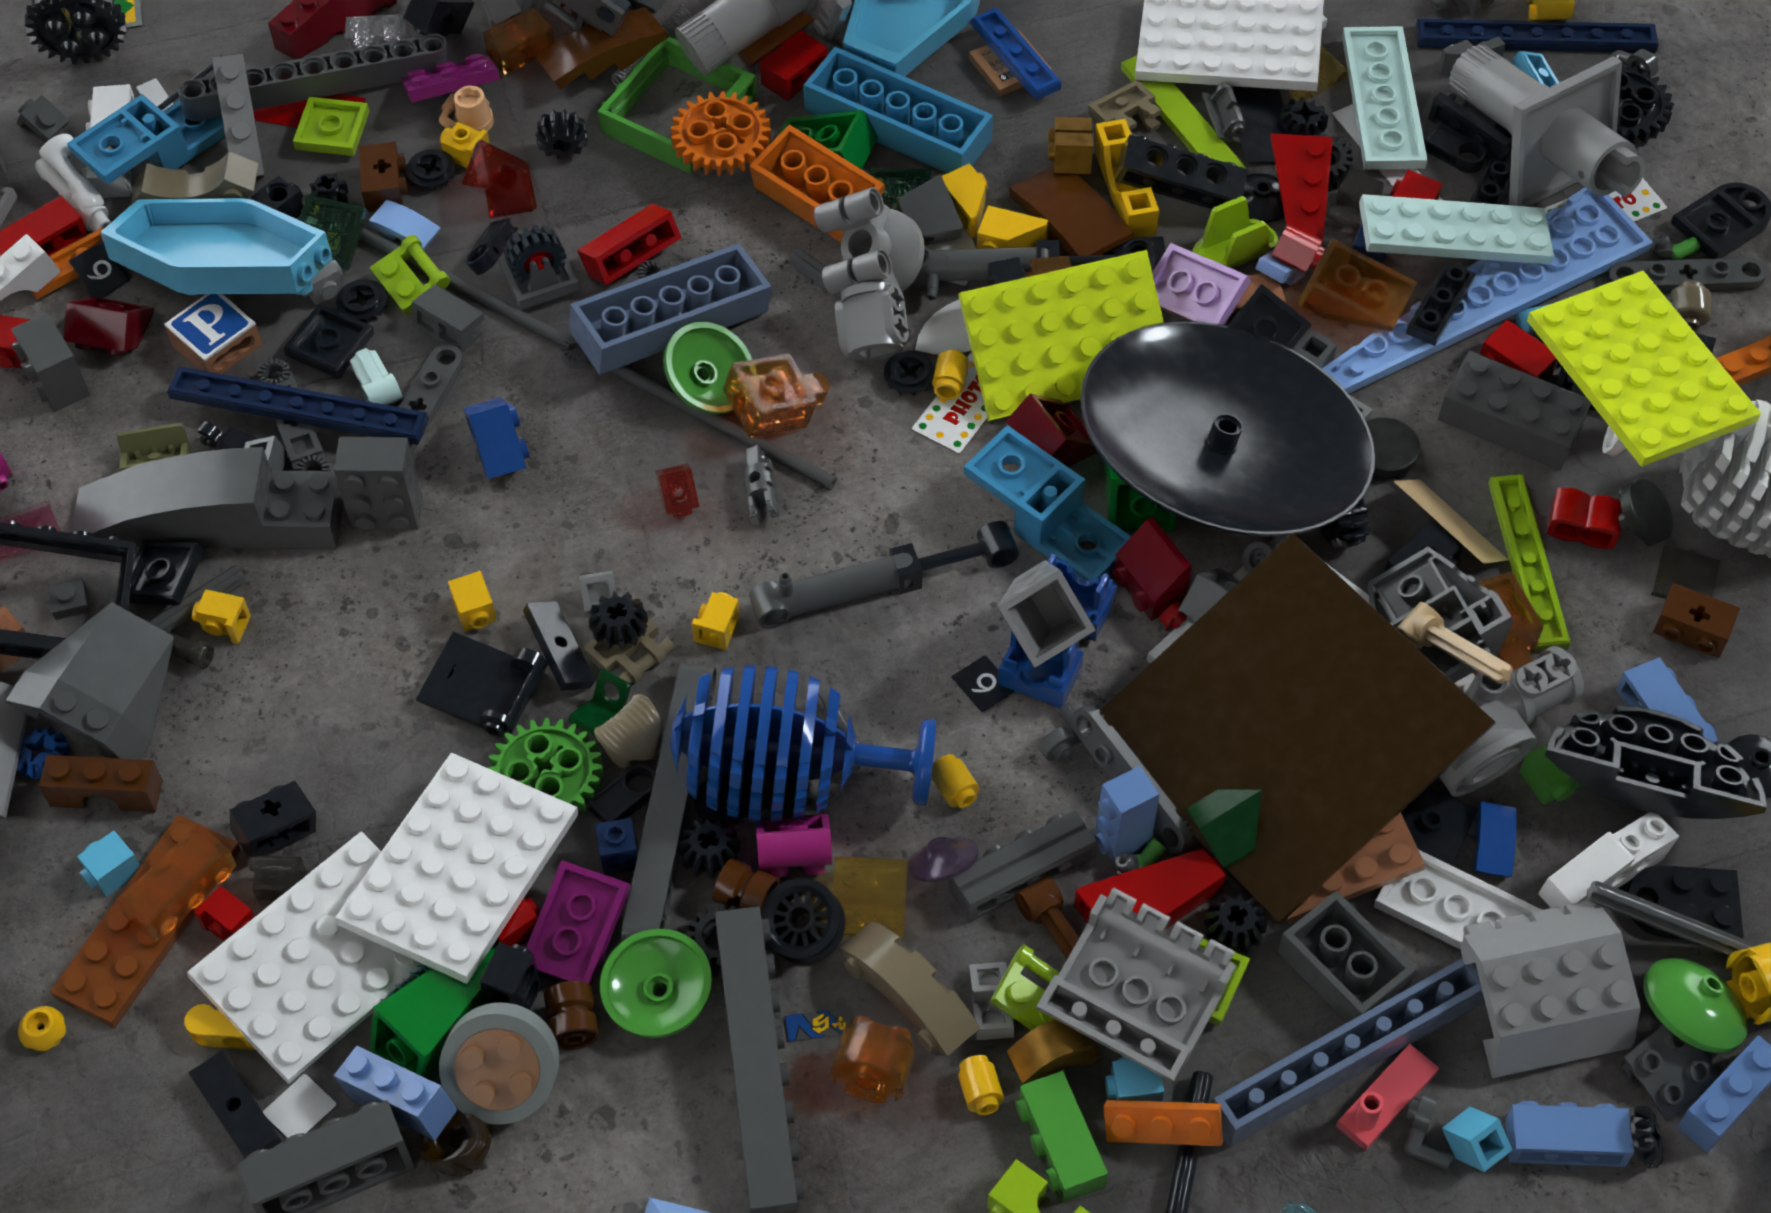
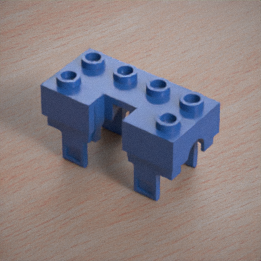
M1051 554L1048 562L1060 569L1096 630L1085 638L1096 641L1115 603L1117 585L1113 584V580L1109 579L1108 574L1100 575L1094 581L1084 580L1076 575L1073 568L1068 567L1069 563L1057 559L1055 554ZM1011 632L1010 647L999 666L998 684L1061 708L1065 704L1082 670L1084 652L1080 651L1078 641L1034 668L1013 632Z

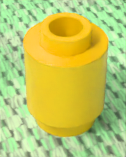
M950 349L938 355L932 385L934 393L940 398L947 400L956 399L964 390L969 359L961 351Z
M947 754L933 763L932 780L950 807L966 808L976 801L980 786L961 759L956 758L953 754Z
M975 1055L964 1059L959 1064L958 1078L968 1110L978 1115H989L999 1109V1105L1004 1101V1095L994 1064L989 1062L988 1057L985 1055Z

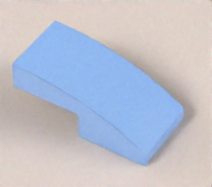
M386 200L368 221L370 226L393 242L396 238L403 241L409 235H416L422 243L421 248L423 250L439 234L441 228L419 213L389 200Z
M1272 253L1260 257L1255 268L1282 284L1285 282L1290 286L1305 276V273L1272 257Z

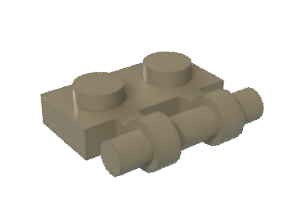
M648 618L645 636L638 637L636 646L626 643L622 651L615 644L608 650L604 642L597 643L593 639L583 647L584 655L601 670L605 669L611 673L618 667L622 673L617 677L630 684H636L644 677L643 673L654 664L660 665L667 659L666 654L673 650L675 646L667 637L658 644L652 640L659 634L658 626ZM642 649L646 654L635 663L629 659L638 650Z

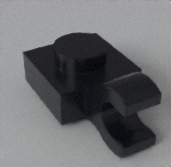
M204 421L197 429V432L203 435L200 442L208 447H213V450L244 448L245 442L259 439L231 426L226 433H223L217 426L208 421Z

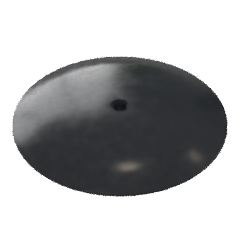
M1194 321L1167 322L1141 327L1116 338L1106 345L1095 356L1083 379L1080 394L1083 422L1098 453L1107 465L1132 489L1166 511L1188 521L1224 532L1249 536H1288L1292 532L1294 534H1302L1325 527L1345 516L1363 498L1371 483L1375 466L1374 443L1365 418L1353 399L1318 365L1274 340H1259L1253 332L1235 327L1233 330H1230L1226 325Z

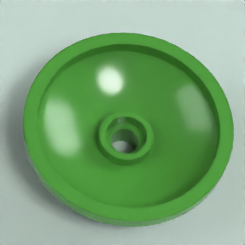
M711 322L690 323L680 328L666 345L663 358L666 378L676 395L690 407L703 413L721 415L738 409L750 397L755 385L754 362L745 344L727 328Z
M670 929L641 931L621 942L606 960L600 978L601 999L610 1018L626 1032L643 1038L668 1037L689 1027L706 1008L712 992V970L702 948L687 935ZM658 988H667L663 996H655V991Z
M1678 958L1658 960L1646 971L1643 979V990L1646 1000L1656 1017L1675 1036L1695 1048L1711 1053L1731 1052L1738 1048L1745 1040L1748 1032V1023L1743 1005L1732 988L1717 974L1696 962Z

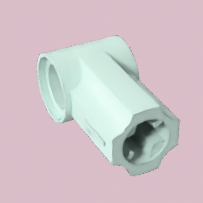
M365 348L356 352L350 363L361 384L365 400L385 405H392L403 400L395 377L392 373L388 374L376 350Z

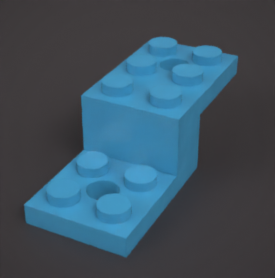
M141 94L68 142L67 145L70 152L108 185L145 159L154 166L178 169L224 138L225 132L222 117L196 121L201 123L191 126L189 124L193 121L184 117L180 100L162 111ZM110 145L118 146L116 149L106 150Z
M1008 425L964 465L963 474L1015 510L1014 534L1047 558H1050L1051 554H1055L1057 559L1069 563L1068 567L1073 568L1076 575L1084 580L1094 581L1100 575L1108 574L1114 568L1116 553L1131 538L1129 534L1083 503L1085 479ZM1005 464H1016L1020 469L1015 472H1008L1002 467ZM1090 541L1096 545V548L1084 550L1079 544Z

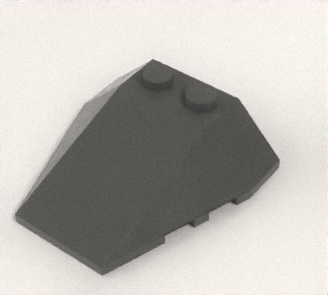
M1430 547L1424 548L1368 582L1370 605L1393 627L1397 628L1419 602H1424L1443 618L1445 628L1496 657L1514 622L1496 592L1486 589L1479 584L1477 579L1471 575L1467 576L1455 564ZM1434 645L1430 647L1423 646L1421 649H1418L1454 683L1476 671Z
M111 602L26 669L5 700V703L36 720L43 714L103 747L101 755L106 758L141 759L152 741L174 636Z

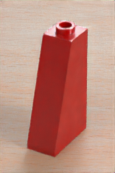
M1202 848L1082 886L1075 892L1074 908L1088 923L1090 912L1100 894L1108 898L1114 887L1137 899L1132 910L1133 912L1138 914L1144 903L1171 917L1166 927L1167 929L1222 892L1226 877L1225 870L1217 858L1210 857Z

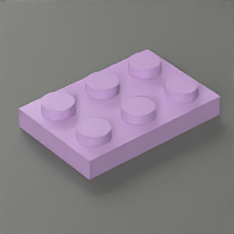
M1173 243L1169 244L1152 272L1161 310L1187 322L1194 321L1225 325L1251 283L1248 275Z

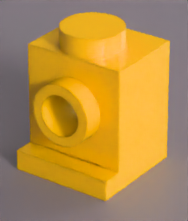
M457 122L453 128L446 127L441 134L440 143L442 151L450 154L455 164L473 172L491 153L488 131L484 129L478 131Z
M205 589L201 600L195 603L192 610V620L199 622L202 630L214 636L227 635L230 637L231 642L239 644L251 617L243 597Z
M712 592L708 603L701 605L698 618H694L692 621L694 642L727 650L740 619L738 599L724 592Z

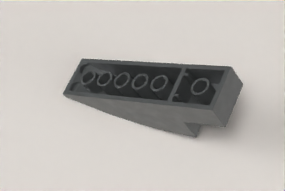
M263 447L204 451L138 464L79 487L70 533L73 531H86L94 537L101 538L119 536L118 540L134 542L136 547H141L143 541L196 542L200 543L203 548L337 550L344 502L334 471H271Z

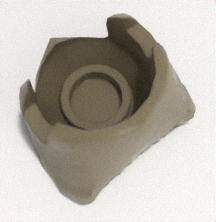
M638 693L617 714L595 728L594 734L607 756L618 767L627 768L632 760L643 761L653 759L659 744L661 719L650 699Z

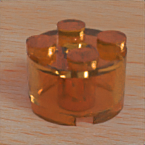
M864 1016L854 1017L852 1024L846 1026L842 1032L830 1069L832 1081L836 1084L839 1079L846 1085L844 1092L863 1101L886 1103L887 1097L895 1096V1101L903 1096L916 1054L915 1047L910 1041L912 1036L910 1031L901 1026L889 1027L874 1023L871 1019Z

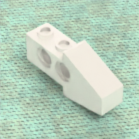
M1649 812L1614 834L1610 831L1552 874L1546 880L1538 895L1550 908L1559 907L1564 914L1565 905L1589 901L1586 893L1593 881H1600L1618 888L1633 879L1645 868L1661 862L1677 841L1679 835L1659 814Z

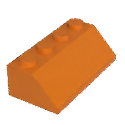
M790 124L749 165L754 188L817 228L814 217L816 206L871 187L876 188L882 196L885 189L884 183ZM838 229L826 234L841 243L844 231Z

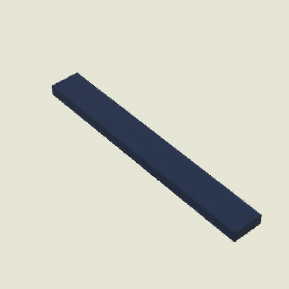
M1417 19L1416 22L1418 48H1446L1449 45H1455L1466 39L1473 46H1477L1483 41H1489L1498 36L1505 43L1504 50L1615 52L1622 50L1624 52H1636L1644 49L1651 53H1656L1659 46L1655 24Z
M180 366L167 390L169 399L372 437L408 438L409 444L419 445L429 420L427 412Z

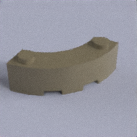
M229 151L218 162L206 166L204 172L188 174L185 170L162 168L146 163L135 181L131 205L138 199H247L254 192L258 162Z
M871 921L839 948L846 958L844 962L846 969L854 978H861L871 984L896 1006L918 1032L916 1038L923 1048L929 1052L933 1050L948 1057L979 1030L980 1026L953 989L949 992L940 981L933 978L937 970L919 952L915 950L911 953L903 945L897 944L900 941V937L883 925Z

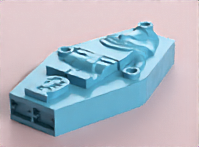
M855 0L843 41V50L905 77L971 23V19L977 14L980 0Z
M245 198L138 199L100 232L110 260L176 292L187 295H305L313 290L312 279L332 260L326 232L257 201Z

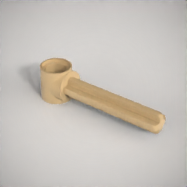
M1419 602L1396 628L1418 649H1421L1423 646L1430 647L1434 645L1499 684L1509 682L1511 679L1513 668L1510 664L1445 628L1443 618L1424 602Z

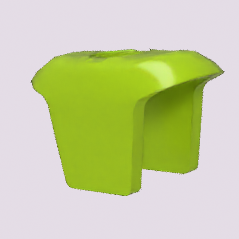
M1240 196L1211 210L1204 235L1195 244L1192 252L1232 269L1271 251L1276 247L1279 239L1275 231L1264 221L1249 219L1248 201L1244 196Z

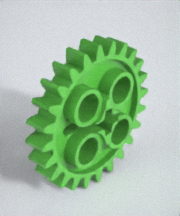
M545 718L543 726L540 727L537 726L534 720H530V729L525 730L521 725H517L518 735L513 736L506 732L504 735L507 744H495L497 754L489 755L491 767H488V769L511 779L527 776L524 780L518 782L544 793L557 791L556 794L552 795L553 797L576 806L580 811H586L584 799L590 800L595 796L594 790L601 789L602 787L599 778L604 776L603 767L600 765L603 763L601 753L597 752L596 742L589 741L587 731L578 734L575 723L568 729H565L563 719H560L555 726H551L549 718ZM537 749H546L542 753H533ZM569 763L576 764L572 768H564Z

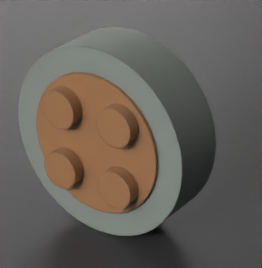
M511 1003L485 1004L465 1014L451 1030L440 1055L439 1074L441 1084L456 1108L463 1114H472L488 1124L514 1123L532 1115L548 1098L559 1068V1049L555 1036L549 1026L531 1010Z

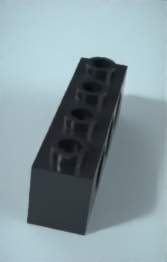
M1129 135L1120 151L1115 181L1140 189L1151 187L1153 193L1213 209L1216 206L1243 196L1248 169L1239 167L1232 162H1222L1209 158L1202 153H1191L1181 150L1174 145H1164L1150 141L1144 136Z

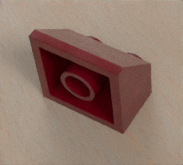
M100 297L67 302L63 339L67 342L75 343V348L95 350V347L105 348L106 354L123 356L125 351L138 348L154 314V307Z
M1030 393L1005 421L1009 427L1067 467L1098 453L1087 433L1084 423L1068 402L1063 403L1061 400Z
M1151 517L1142 524L1116 553L1113 576L1120 587H1125L1130 593L1135 607L1140 612L1144 611L1148 618L1153 621L1159 618L1175 601L1183 602L1187 595L1191 565L1155 519Z

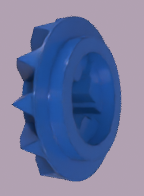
M36 726L33 732L24 734L17 771L27 778L41 779L47 755L69 756V744L63 733L55 731L51 726L47 729H40ZM44 745L47 752L39 753L35 757L31 750L40 749Z

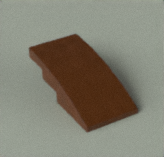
M646 7L628 11L621 27L614 36H611L604 30L599 31L588 24L560 38L534 56L561 90L583 73L591 81L613 64L620 71L624 70L668 38L669 35Z
M1053 165L1009 187L1011 198L1027 208L1028 215L1048 220V240H1059L1060 249L1070 256L1101 255L1134 238V232L1096 190L1077 174L1054 173Z

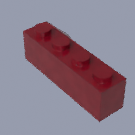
M293 0L268 22L274 47L294 60L301 59L329 43V37L339 33L345 34L352 29L351 25L362 18L366 20L371 19L377 15L376 10L385 5L390 8L397 4V0Z

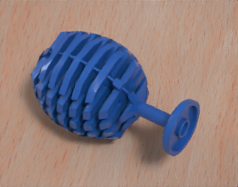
M756 665L744 667L739 703L732 704L734 667L722 669L717 703L714 706L709 705L711 673L699 677L694 711L686 714V695L673 720L670 747L677 774L681 753L683 752L688 757L687 793L697 800L702 766L708 767L706 804L707 807L717 811L721 796L723 774H729L728 816L739 817L745 778L752 779L749 821L760 822L766 780L774 781L771 822H782L787 782H797L793 820L804 818L808 781L819 779L816 813L827 809L831 775L842 770L841 792L853 771L854 765L911 772L914 775L912 800L916 805H927L934 756L936 720L925 719L921 722L917 747L913 750L857 744L850 714L846 735L837 728L840 693L830 687L826 721L816 717L820 680L809 676L805 713L795 710L799 672L788 669L783 707L775 706L778 667L767 666L761 704H753Z

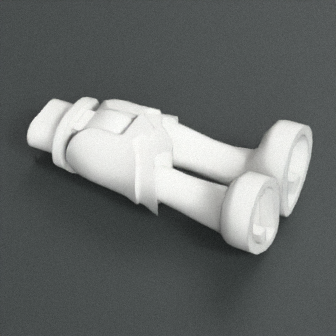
M70 134L57 135L48 140L39 150L42 158L35 163L37 173L60 196L62 195L81 216L87 231L95 232L100 228H106L111 222L108 219V210L103 206V197L89 179H85L75 169L69 159L73 154L70 152L67 143L74 138Z

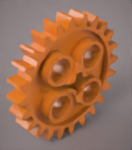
M721 91L719 97H715L712 92H709L708 99L705 100L698 95L696 104L687 101V110L678 109V117H673V126L670 127L672 148L676 149V156L683 157L684 165L693 163V171L704 167L705 175H708L711 170H716L717 176H721L723 170H727L730 175H733L734 168L737 167L742 172H745V164H751L755 161L756 157L769 146V140H771L770 119L766 118L765 109L759 110L758 102L749 104L748 96L738 100L736 92L730 98L726 97L724 91Z

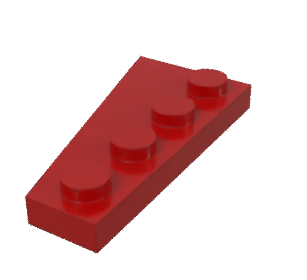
M1270 133L1285 225L1287 227L1288 223L1321 239L1320 246L1323 247L1333 137Z

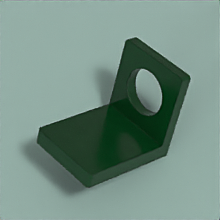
M602 669L599 672L593 699L569 715L568 721L575 723L578 727L595 736V728L604 724L626 705L631 684ZM606 683H612L617 687L619 691L618 700H612L605 693Z

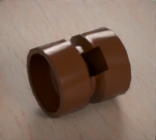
M731 858L724 865L718 876L712 898L714 902L725 904V907L728 908L731 905L739 906L740 909L760 906L761 911L766 897L780 884V879L761 870L752 873L750 865Z
M566 981L546 989L543 994L547 1017L550 1018L551 1022L549 1028L555 1036L558 1049H581L596 1042L599 1038L596 1014L592 1012L595 1006L591 985L583 981Z

